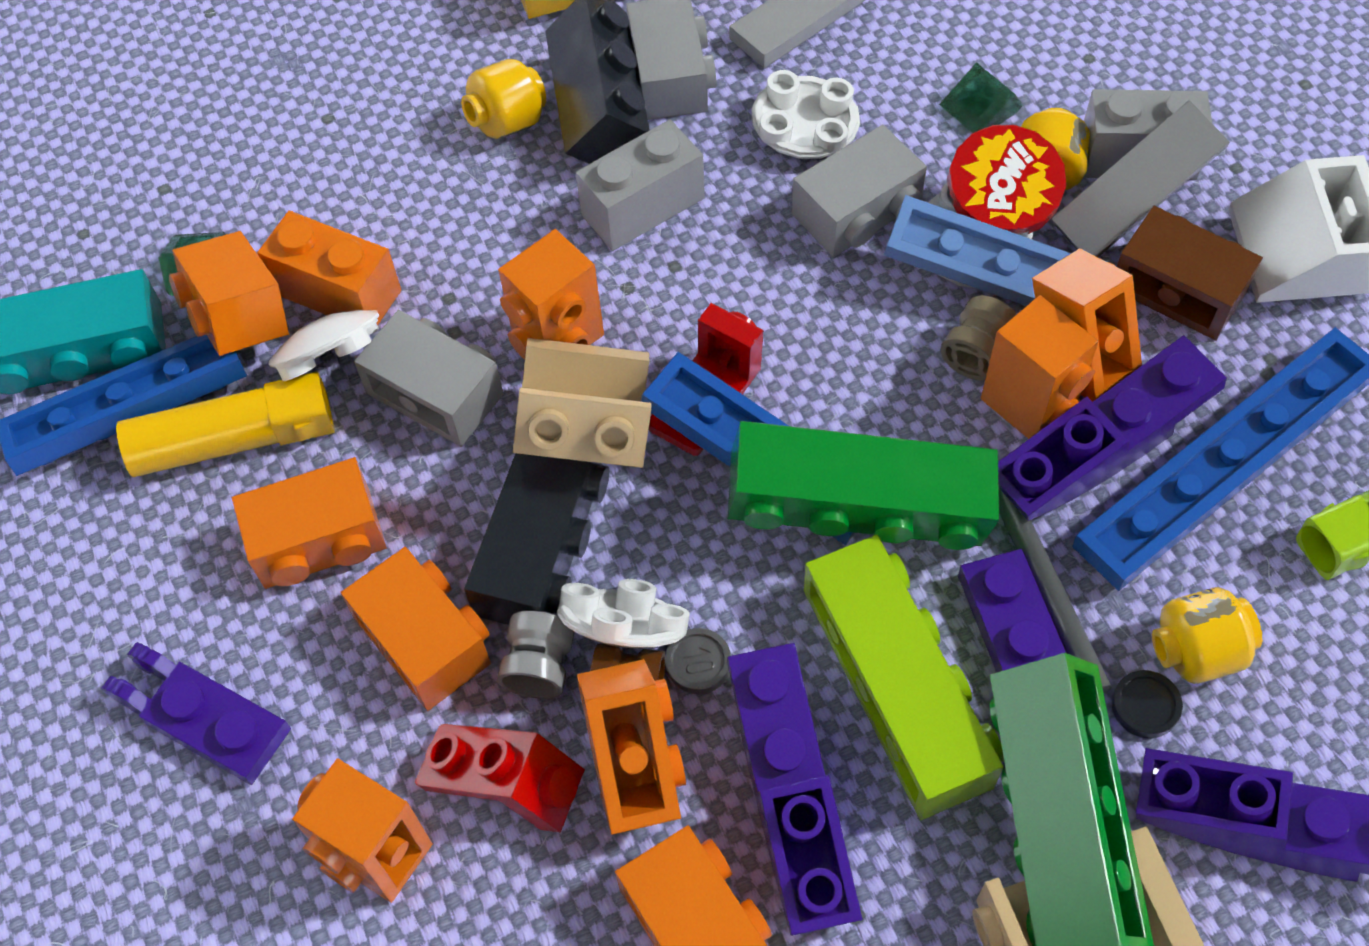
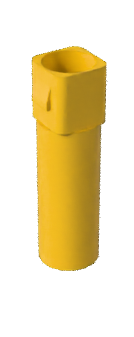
M319 371L303 374L287 381L277 380L264 383V387L117 421L116 425L121 456L132 478L280 443L282 446L335 433L328 394Z

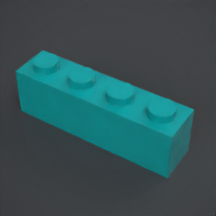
M143 269L0 299V394H16L27 388L59 381H76L87 375L125 367L166 349L161 301Z

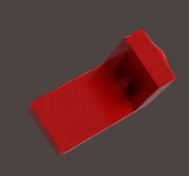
M710 303L698 319V353L692 361L741 394H744L761 370L764 330L757 327L744 314L735 311L728 312ZM653 414L651 415L648 429L651 433L693 456L701 454L703 448Z
M441 724L427 748L424 761L415 779V784L429 792L500 801L540 830L561 833L585 769L537 732Z

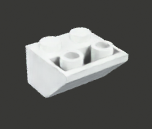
M1364 155L1304 160L1230 203L1228 211L1238 244L1263 257L1251 283L1256 303L1369 293V167Z

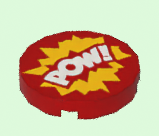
M992 125L972 133L957 148L947 175V185L953 199L952 205L957 213L1015 234H1023L1027 231L1030 234L1040 230L1056 214L1067 186L1065 165L1055 147L1039 133L1017 125Z

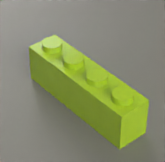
M874 535L807 562L805 564L803 591L917 816L922 821L993 790L1004 767L1001 763L1004 761L1001 741L995 730L988 723L981 725L969 704L972 701V693L964 673L956 664L949 666L938 645L941 639L934 618L925 607L918 609L908 592L910 580L901 558L896 553L888 555L879 536Z

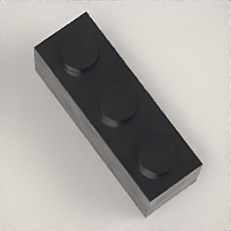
M575 0L545 33L565 154L590 164L650 131L627 13L618 4L610 0Z
M515 453L464 587L470 607L480 618L509 625L512 615L521 611L557 614L562 586L572 583L571 577L567 576L573 557L582 558L589 542L591 522L587 520L592 502L601 503L605 496L610 472L608 466L596 462Z

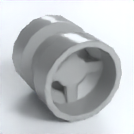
M521 611L513 614L510 618L506 636L511 645L510 653L504 656L500 662L497 676L498 684L512 693L538 699L559 697L563 693L566 671L562 666L563 656L572 649L575 631L565 626L558 616L546 612Z

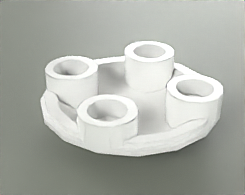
M788 70L773 72L767 79L766 88L758 93L752 106L753 127L761 140L779 153L798 159H821L830 156L853 142L859 129V110L853 101L854 88L848 81L842 78L825 80L815 76H797Z
M356 310L333 313L315 320L300 328L280 346L269 360V366L277 369L282 380L287 381L313 369L316 366L314 359L333 348L338 357L353 353L371 342L369 335L379 329L376 323L379 314L377 310Z
M624 579L619 581L617 589H597L594 586L583 583L563 585L557 615L565 626L591 640L623 648H652L676 643L686 636L690 612L683 607L667 604L662 600L656 599L657 588L655 585L643 580Z

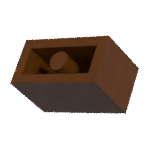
M1153 205L1121 252L1117 267L1133 275L1136 302L1217 341L1246 295L1263 257L1245 249L1236 242L1228 241L1189 222L1184 217L1174 215Z

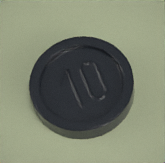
M1139 670L1129 673L1120 680L1112 696V710L1118 723L1131 734L1142 738H1157L1167 734L1175 727L1182 714L1183 702L1178 688L1166 676L1150 670Z

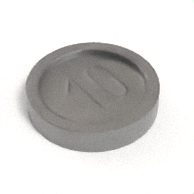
M704 628L688 629L686 636L676 643L669 644L667 648L665 662L669 678L678 688L688 693L705 694L716 690L729 676L727 657L731 656L729 646L719 634L712 630Z

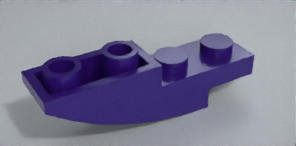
M1183 335L1092 402L1088 396L998 461L999 489L1028 521L1048 513L1103 483L1171 437L1178 422L1224 389L1227 377Z
M795 643L728 656L727 665L741 724L740 734L765 841L790 935H798L863 920L830 777L825 775Z
M1145 748L1136 819L1211 847L1296 870L1354 882L1358 881L1360 873L1369 875V795L1293 783L1294 772Z

